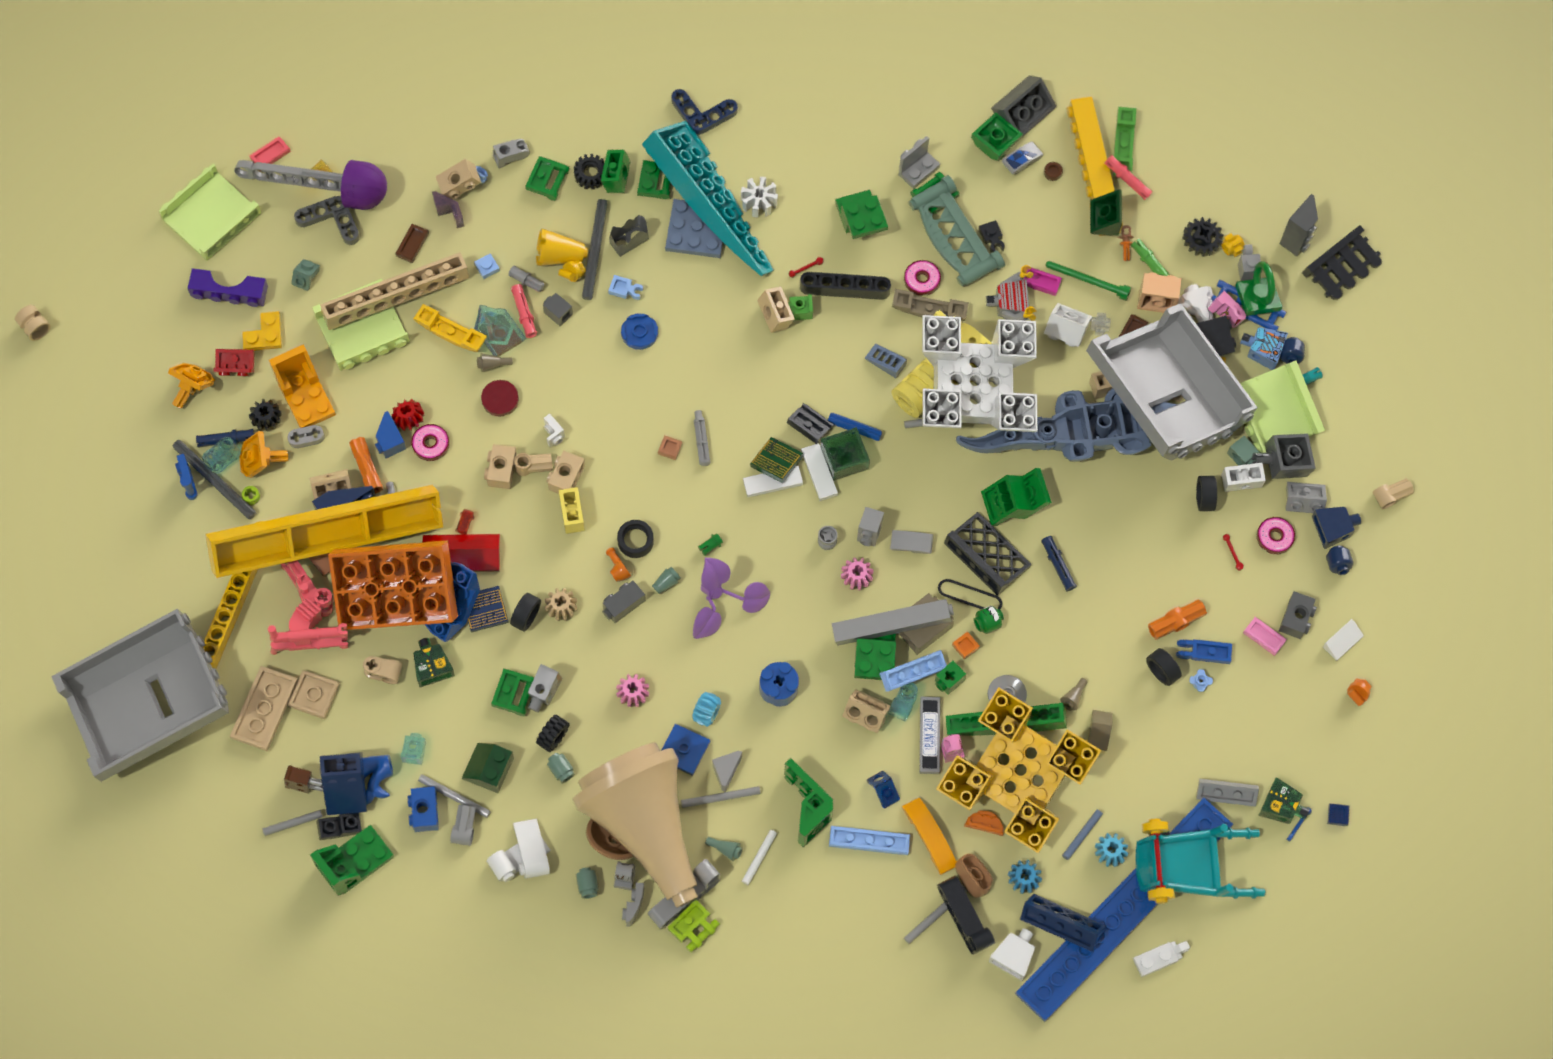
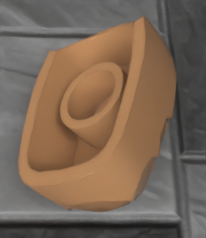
M969 853L962 856L955 863V869L961 883L968 889L972 897H983L991 888L993 882L991 874L975 855Z

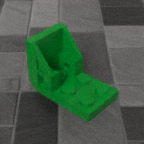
M790 758L785 762L784 778L790 785L795 784L799 788V793L805 798L801 805L798 843L804 848L832 821L833 798Z
M369 825L339 848L336 844L321 848L310 854V857L335 893L340 896L347 893L393 859L394 855L374 828Z

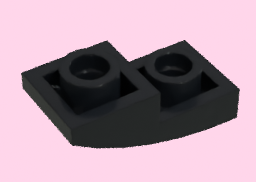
M359 813L339 814L338 817L322 818L316 821L319 840L350 836L362 831Z

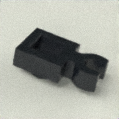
M997 221L979 225V231L984 243L991 244V253L996 251L995 246H999L1001 251H1004L1005 245L1001 241L1003 235Z

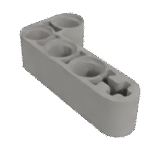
M707 859L699 863L693 871L697 883L694 890L698 896L695 900L698 901L720 881V873ZM664 898L648 912V915L660 929H663L695 900L676 908L672 899L667 900Z

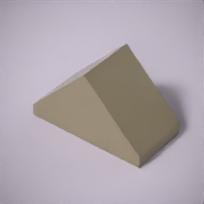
M1098 710L1092 711L1088 742L1100 750L1107 751L1112 729V713Z

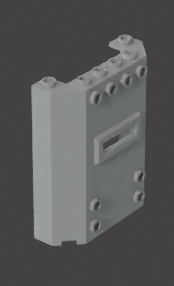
M1181 303L1166 309L1159 321L1111 340L1107 334L1091 340L1086 350L1158 452L1168 460L1182 459L1192 451L1197 452L1201 450L1203 446H1211L1221 438H1229L1240 426L1253 419V414L1258 408ZM1180 395L1186 400L1156 414L1151 409Z
M179 609L164 615L51 676L58 693L66 698L88 749L90 758L87 759L91 772L101 782L229 713L228 702L225 697L227 692L224 686L218 682L220 676L217 670L212 668L210 664L213 661L209 653L205 652L203 648L205 643L200 635L197 636L192 628L188 615L186 613L183 614ZM157 679L173 713L167 717L164 716L150 684Z

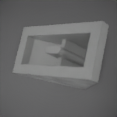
M739 750L712 760V766L721 790L726 792L742 759V752Z

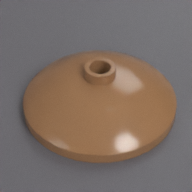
M589 820L586 827V836L590 845L598 853L616 860H626L634 857L607 830L594 820Z

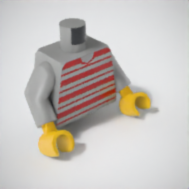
M1029 265L1022 266L1021 272L1012 275L997 285L996 295L986 296V307L997 306L998 316L1006 320L1025 321L1029 318L1031 321H1034L1036 316L1032 313L1037 312V310L1029 306L1027 280H1024V277H1033L1032 272L1027 273L1032 267Z

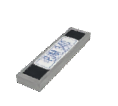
M920 697L919 774H939L940 697Z

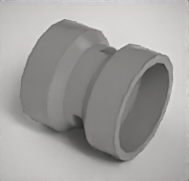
M824 526L818 533L819 547L824 550L833 549L837 543V531L832 526Z

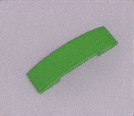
M1118 107L1114 157L1122 165H1126L1127 169L1132 173L1137 108Z

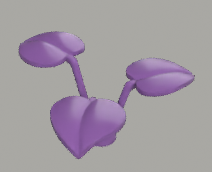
M706 557L701 576V591L707 595L706 600L709 601L711 609L704 607L697 614L693 626V637L695 639L708 637L719 629L721 615L715 612L716 607L712 599H717L722 593L744 601L742 605L743 610L755 613L760 611L770 598V591L767 586L761 582H753L745 589V597L729 592L721 587V584L726 583L730 578L729 566L719 559Z

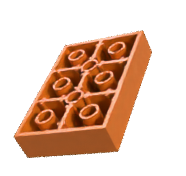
M448 541L334 549L328 554L338 625L342 623L347 624L346 630L450 623L458 617Z

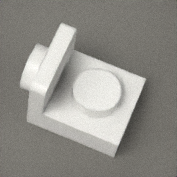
M548 414L544 417V428L550 435L547 438V444L551 448L554 445H559L564 440L565 434L564 429Z

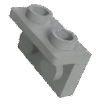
M1287 482L1286 511L1314 513L1316 509L1325 508L1327 501L1325 485Z

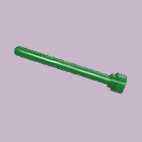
M1051 261L1046 262L1047 268L1114 292L1116 296H1119V299L1127 301L1132 288L1130 286H1116Z

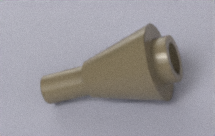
M483 353L480 354V357H477V367L481 368L482 372L499 367L500 365H512V357L500 358Z
M1081 678L1077 685L1060 699L1066 710H1077L1082 690L1087 684L1086 679Z

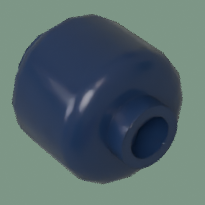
M1296 337L1287 338L1280 354L1281 360L1286 364L1297 361L1298 364L1301 363L1305 356V344Z
M1343 546L1332 547L1326 555L1329 570L1332 573L1345 575L1354 565L1350 550Z

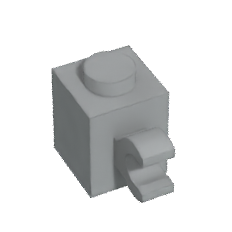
M1252 244L1244 245L1243 255H1241L1238 263L1240 281L1253 279L1254 268L1261 261L1260 254H1253Z

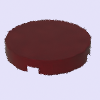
M495 380L487 384L482 390L481 401L486 412L493 416L501 417L512 413L516 409L519 396L517 389L512 383L505 380Z

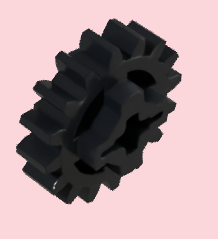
M1201 217L1200 221L1194 218L1193 223L1188 222L1187 227L1184 228L1182 240H1185L1184 246H1190L1189 252L1194 250L1195 255L1200 252L1202 257H1204L1206 252L1212 255L1213 251H1218L1219 246L1222 244L1223 234H1221V227L1216 228L1217 222L1210 223V218L1204 221V217Z

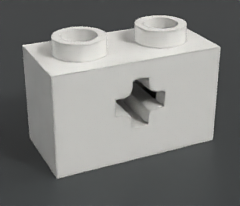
M1262 463L1225 467L1221 474L1224 492L1262 488L1266 481Z

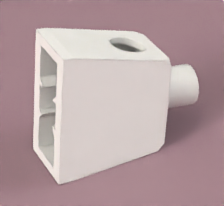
M1024 928L1019 936L1010 933L993 952L989 962L1022 981L1035 949L1029 943L1033 934Z

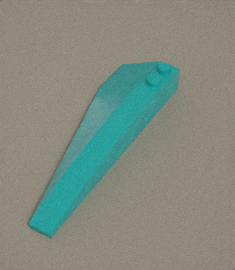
M687 121L654 130L642 143V146L682 198L713 233L760 276L771 273L773 268L764 251L759 250V242L756 237H752L750 234V226L748 222L743 221L741 217L743 213L731 191L725 188V180L723 176L718 175L716 163L709 158L710 152Z

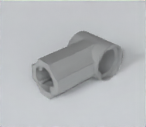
M458 805L456 822L451 832V843L471 846L474 835L473 823L476 807Z

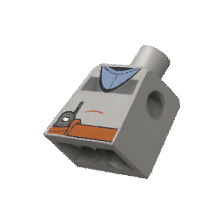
M540 664L528 691L529 696L532 698L528 706L529 709L539 712L543 703L546 705L550 704L563 679L558 671Z

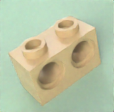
M855 689L849 697L842 717L865 727L869 731L878 733L885 722L891 706Z

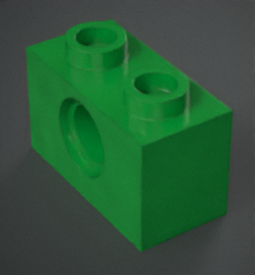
M607 150L601 178L607 193L625 192L631 163L625 150Z

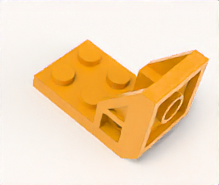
M304 344L269 360L277 384L300 428L316 425L336 415L319 382L318 375Z

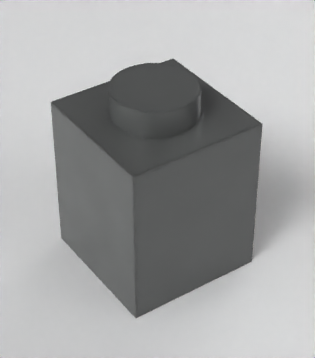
M557 293L552 297H547L543 303L544 313L559 326L573 315L572 306Z

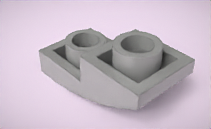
M892 530L891 550L931 554L933 534Z
M636 883V889H632L631 901L635 902H627V908L622 910V920H626V927H630L639 913L644 896V883Z

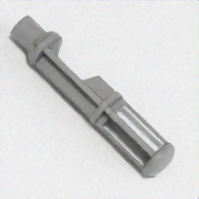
M697 410L694 412V426L699 464L701 466H708L711 462L705 419L702 417V411Z

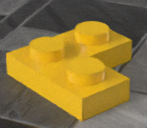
M279 311L260 313L261 330L242 332L243 349L258 351L282 348Z

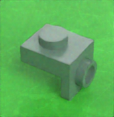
M303 259L293 269L291 284L308 291L311 280L320 270V265Z

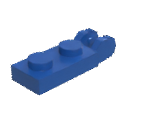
M1182 639L1177 641L1179 647H1192V652H1176L1177 658L1222 664L1231 663V643L1195 639L1193 641Z

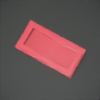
M278 136L249 157L253 163L273 164L291 151L281 137Z

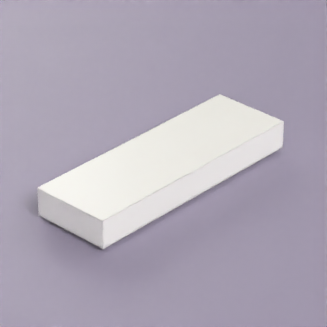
M820 444L802 448L801 452L803 453V458L819 501L838 496Z
M799 466L793 469L783 483L765 474L743 478L747 498L803 485Z

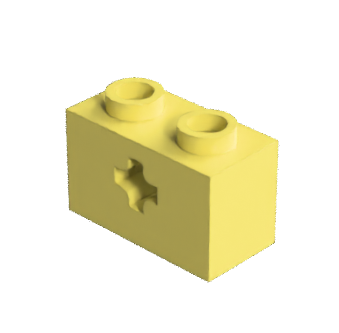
M578 487L559 490L565 533L585 531Z

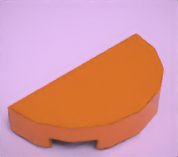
M980 810L973 813L964 824V827L1003 836L1001 821L996 814L990 811Z

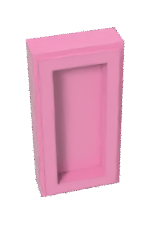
M1254 617L1243 632V634L1274 656L1287 640L1256 617Z

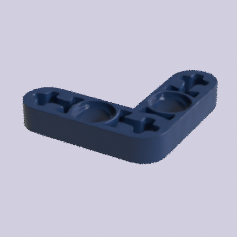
M677 89L673 91L671 96L672 104L697 135L704 134L731 119L737 114L738 110L737 103L732 99H727L701 113L685 90ZM677 96H679L680 98L683 97V103H684V105H682V102H681L680 99H677V100H676V97H677ZM727 106H729L730 108L733 107V110H732V111H730V109H727V110H726V107H727ZM690 108L694 110V113L686 115L684 111ZM711 114H718L719 118L711 120L709 116Z

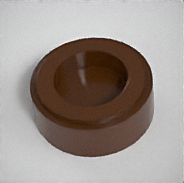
M1057 162L1046 164L1044 168L1045 178L1050 181L1060 179L1063 171L1061 165Z

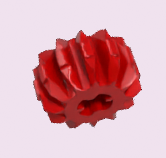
M405 399L403 403L397 402L398 407H394L393 414H391L396 427L401 428L403 431L407 428L411 431L413 427L419 428V423L423 422L424 416L421 404L413 399L409 402Z

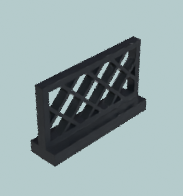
M979 512L974 514L955 531L952 530L947 534L944 544L997 596L1003 592L1004 588L1031 567V563ZM977 519L982 524V529L972 528V523ZM960 532H969V540L962 539L958 534ZM972 533H981L982 541L972 540ZM986 534H992L996 538V542L986 541ZM972 545L983 546V553H976ZM986 546L996 547V554L986 553ZM999 547L1007 548L1009 555H999ZM986 558L996 559V566H989L986 563ZM999 559L1009 560V567H999ZM1013 560L1020 561L1024 566L1022 568H1013ZM999 571L1010 572V578L1004 581L1000 577Z

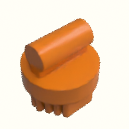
M1357 678L1348 687L1347 694L1357 706H1361L1370 696L1372 686L1366 679L1361 680Z

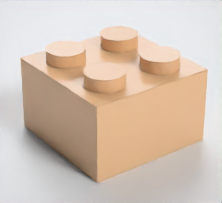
M1153 272L1144 273L1139 289L1137 309L1164 313L1166 309L1177 305L1182 278H1177L1173 275L1162 276Z

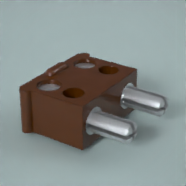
M288 765L284 777L285 788L309 793L310 789L323 791L322 780L312 777V771Z

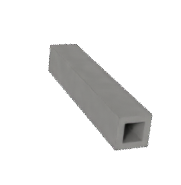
M944 599L832 623L835 643L839 646L857 642V638L872 639L952 622L951 616L954 615L952 604H948L947 600Z

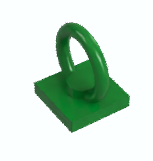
M1260 261L1256 264L1253 279L1236 282L1235 287L1246 316L1282 310L1283 306L1275 288L1273 272L1265 261ZM1262 269L1266 275L1265 278H1261Z

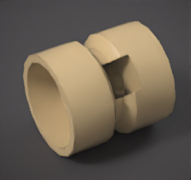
M34 305L22 308L15 316L16 323L21 329L24 328L25 334L32 341L42 338L50 330V324L41 316V313Z

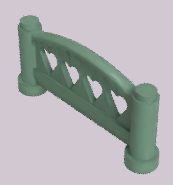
M947 175L941 178V182L912 197L908 203L913 211L919 210L926 233L938 253L959 273L957 277L959 284L967 286L995 269H1002L1005 267V262L997 250L989 254L951 195L957 191V188L952 178ZM930 207L945 208L938 220L932 218V214L929 213L928 209ZM948 222L954 223L950 233L944 235L942 229L938 227V223ZM948 238H964L958 250H953L952 244L947 241ZM958 253L974 254L969 264L965 266L961 263L962 259L957 257Z

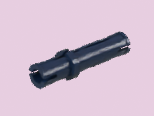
M233 429L232 432L196 435V443H198V448L228 443L236 445L238 442H244L255 433H253L254 429L240 431Z
M1047 536L1043 538L1041 543L1048 554L1047 558L1052 562L1066 592L1075 589L1077 585L1053 537Z

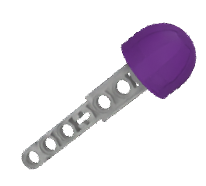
M246 160L238 161L234 169L237 176L245 179H257L260 181L341 192V201L345 208L360 210L374 208L382 202L387 192V180L384 173L377 166L364 161H348L343 174L261 162L253 163V161Z

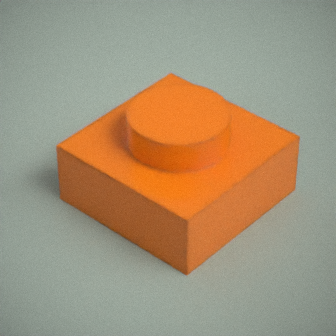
M968 631L952 642V646L963 659H966L980 647Z

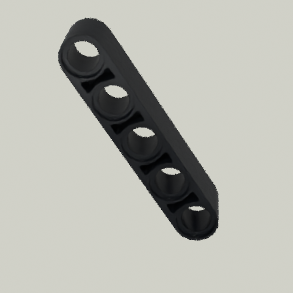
M805 272L800 277V290L806 295L884 300L890 295L891 282L887 277ZM805 282H811L812 284H811V285H806V284H804V283H805ZM824 283H829V284H831V285H830V286H824L823 284H824ZM847 284L849 287H842L841 285ZM861 285H865V286H867L868 288L863 289V288H861L860 286H861ZM883 286V287H885L886 289H885V290H880L878 287Z

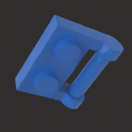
M184 454L177 455L178 463H175V466L180 476V483L186 490L185 495L187 499L194 500L197 498L198 493L190 466Z

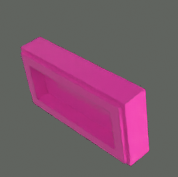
M1034 268L1027 271V273H1033L1032 278L1024 277V280H1027V287L1056 296L1062 280L1061 277Z

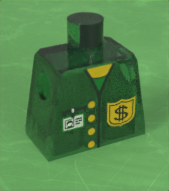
M423 638L418 641L420 650L415 651L413 655L419 688L455 676L453 667L440 644L432 646L429 638Z
M1276 777L1259 816L1290 824L1294 815L1305 820L1310 809L1299 804L1303 797L1302 793Z

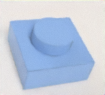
M491 254L474 261V265L483 279L500 271Z

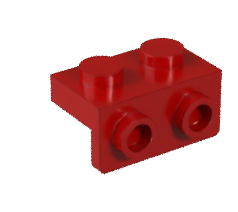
M215 349V368H213V372H219L218 375L230 376V372H237V376H249V373L254 372L255 350Z

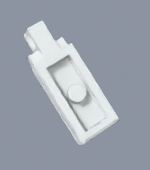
M1173 941L1133 958V961L1140 976L1144 977L1177 963L1178 960L1183 958L1181 954L1189 951L1190 947L1187 941L1177 945Z

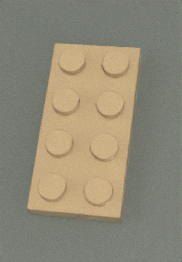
M261 666L230 734V738L268 751L298 679Z

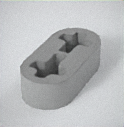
M317 425L294 429L288 434V442L293 448L317 445L324 440V432ZM313 432L318 433L317 438L312 436ZM297 435H298L299 441H298V442H295V440H294L295 437H294V436H297Z

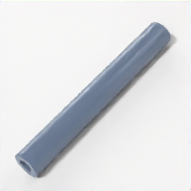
M1096 809L1063 853V858L1066 860L1070 859L1103 815L1100 810Z

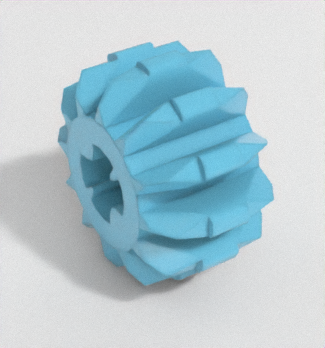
M705 692L701 694L693 710V721L702 726L708 727L711 725L720 709V698L713 693Z
M1107 833L1105 838H1099L1100 843L1095 844V848L1098 849L1095 852V856H1101L1099 863L1104 860L1107 861L1106 867H1109L1110 862H1112L1114 867H1117L1118 862L1123 864L1125 861L1124 857H1127L1129 854L1125 851L1129 847L1128 844H1122L1125 839L1122 837L1118 840L1117 833L1114 834L1113 838ZM1113 847L1112 850L1115 849V852L1111 853V850L1108 851V848Z

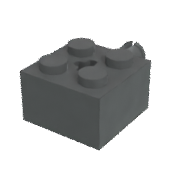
M1308 433L1273 435L1265 443L1266 452H1255L1252 454V460H1256L1253 461V464H1269L1272 479L1308 477L1316 469Z

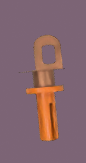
M1124 225L1121 228L1122 237L1117 238L1123 239V242H1120V246H1123L1124 261H1129L1130 246L1133 243L1130 239L1133 236H1131V227ZM1125 228L1129 229V234H1124Z

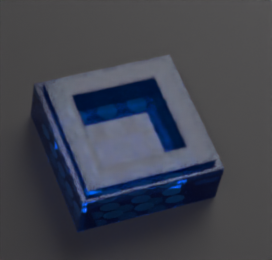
M1330 803L1328 805L1327 824L1348 826L1349 806Z

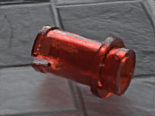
M463 509V512H460L461 517L455 529L457 533L467 535L470 523L475 518L473 516L474 512Z

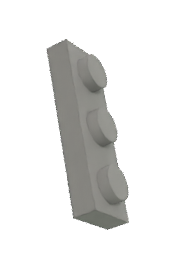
M1199 779L1196 799L1202 800L1205 798L1207 801L1256 807L1259 787L1258 785Z

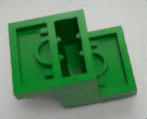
M870 189L835 199L846 234L851 233L852 239L888 230V224L877 195L872 196Z
M1034 468L1023 476L1006 475L981 491L992 526H998L1009 518L1026 519L1052 503L1041 468Z
M896 634L872 639L857 638L854 678L882 680L880 673L895 667Z

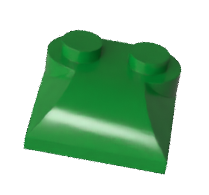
M995 112L972 133L971 138L975 146L992 160H1001L1023 134Z

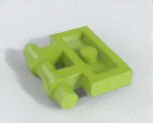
M695 900L667 929L681 943L688 938L691 942L686 948L692 952L694 949L699 948L709 935L712 936L716 932L715 929L720 923L714 919L709 924L706 919L710 916V913ZM701 925L704 930L696 936L693 931Z

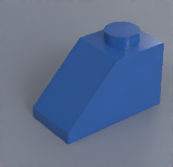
M388 411L384 412L376 433L377 443L375 444L378 453H383L385 459L406 449L405 442Z

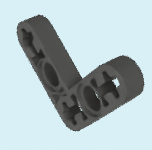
M333 196L297 210L294 214L295 222L299 227H308L334 217L342 239L346 244L354 245L359 241L357 227L349 209L343 206L341 196ZM335 203H339L340 207L337 208ZM318 208L325 209L323 215H317L315 211ZM304 215L306 220L302 221L300 216ZM342 217L349 218L346 224H341L339 220ZM350 228L353 238L348 236L346 229Z

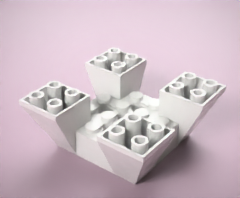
M923 315L922 353L934 367V389L923 388L922 390L923 427L961 428V423L991 424L996 429L1003 431L1037 432V394L1013 393V368L1037 358L1036 321L998 319L992 344L961 343V317ZM970 363H974L977 368L972 367ZM951 380L957 381L958 385H954ZM970 381H974L977 386H973ZM989 382H993L996 387L990 386ZM970 399H974L977 404L971 403Z

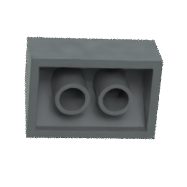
M1029 75L991 109L993 113L997 112L1024 136L1057 106L1043 79Z
M1310 194L1289 218L1279 243L1296 257L1301 252H1306L1317 229L1318 215L1313 194Z

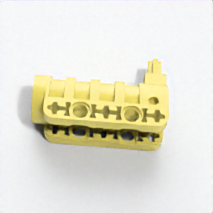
M939 310L935 312L934 316L946 315ZM961 322V343L991 344L974 327ZM925 358L891 391L896 403L912 417L918 418L920 415H923V388L934 389L933 365ZM970 363L972 367L977 368L974 363ZM951 380L954 385H958L957 381Z

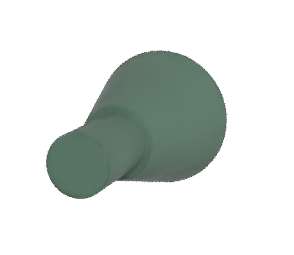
M711 837L706 839L705 844L717 848L719 852L731 861L739 859L741 856L742 848L739 842L718 841Z

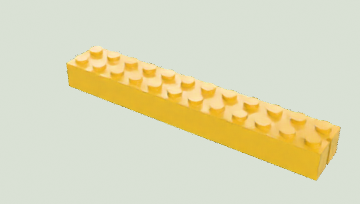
M433 485L207 533L205 535L211 570L215 577L219 578L331 553L334 549L354 548L443 528L442 512L439 509L441 508L439 491Z

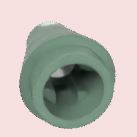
M672 567L666 568L652 587L660 594L679 583L678 580L681 577Z

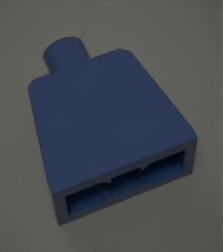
M1344 506L1316 509L1312 515L1324 549L1350 538L1354 533L1353 526L1361 524L1360 515L1358 513L1349 515Z

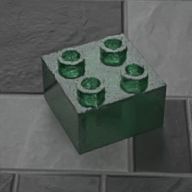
M857 427L821 439L820 447L833 481L869 469L870 459Z

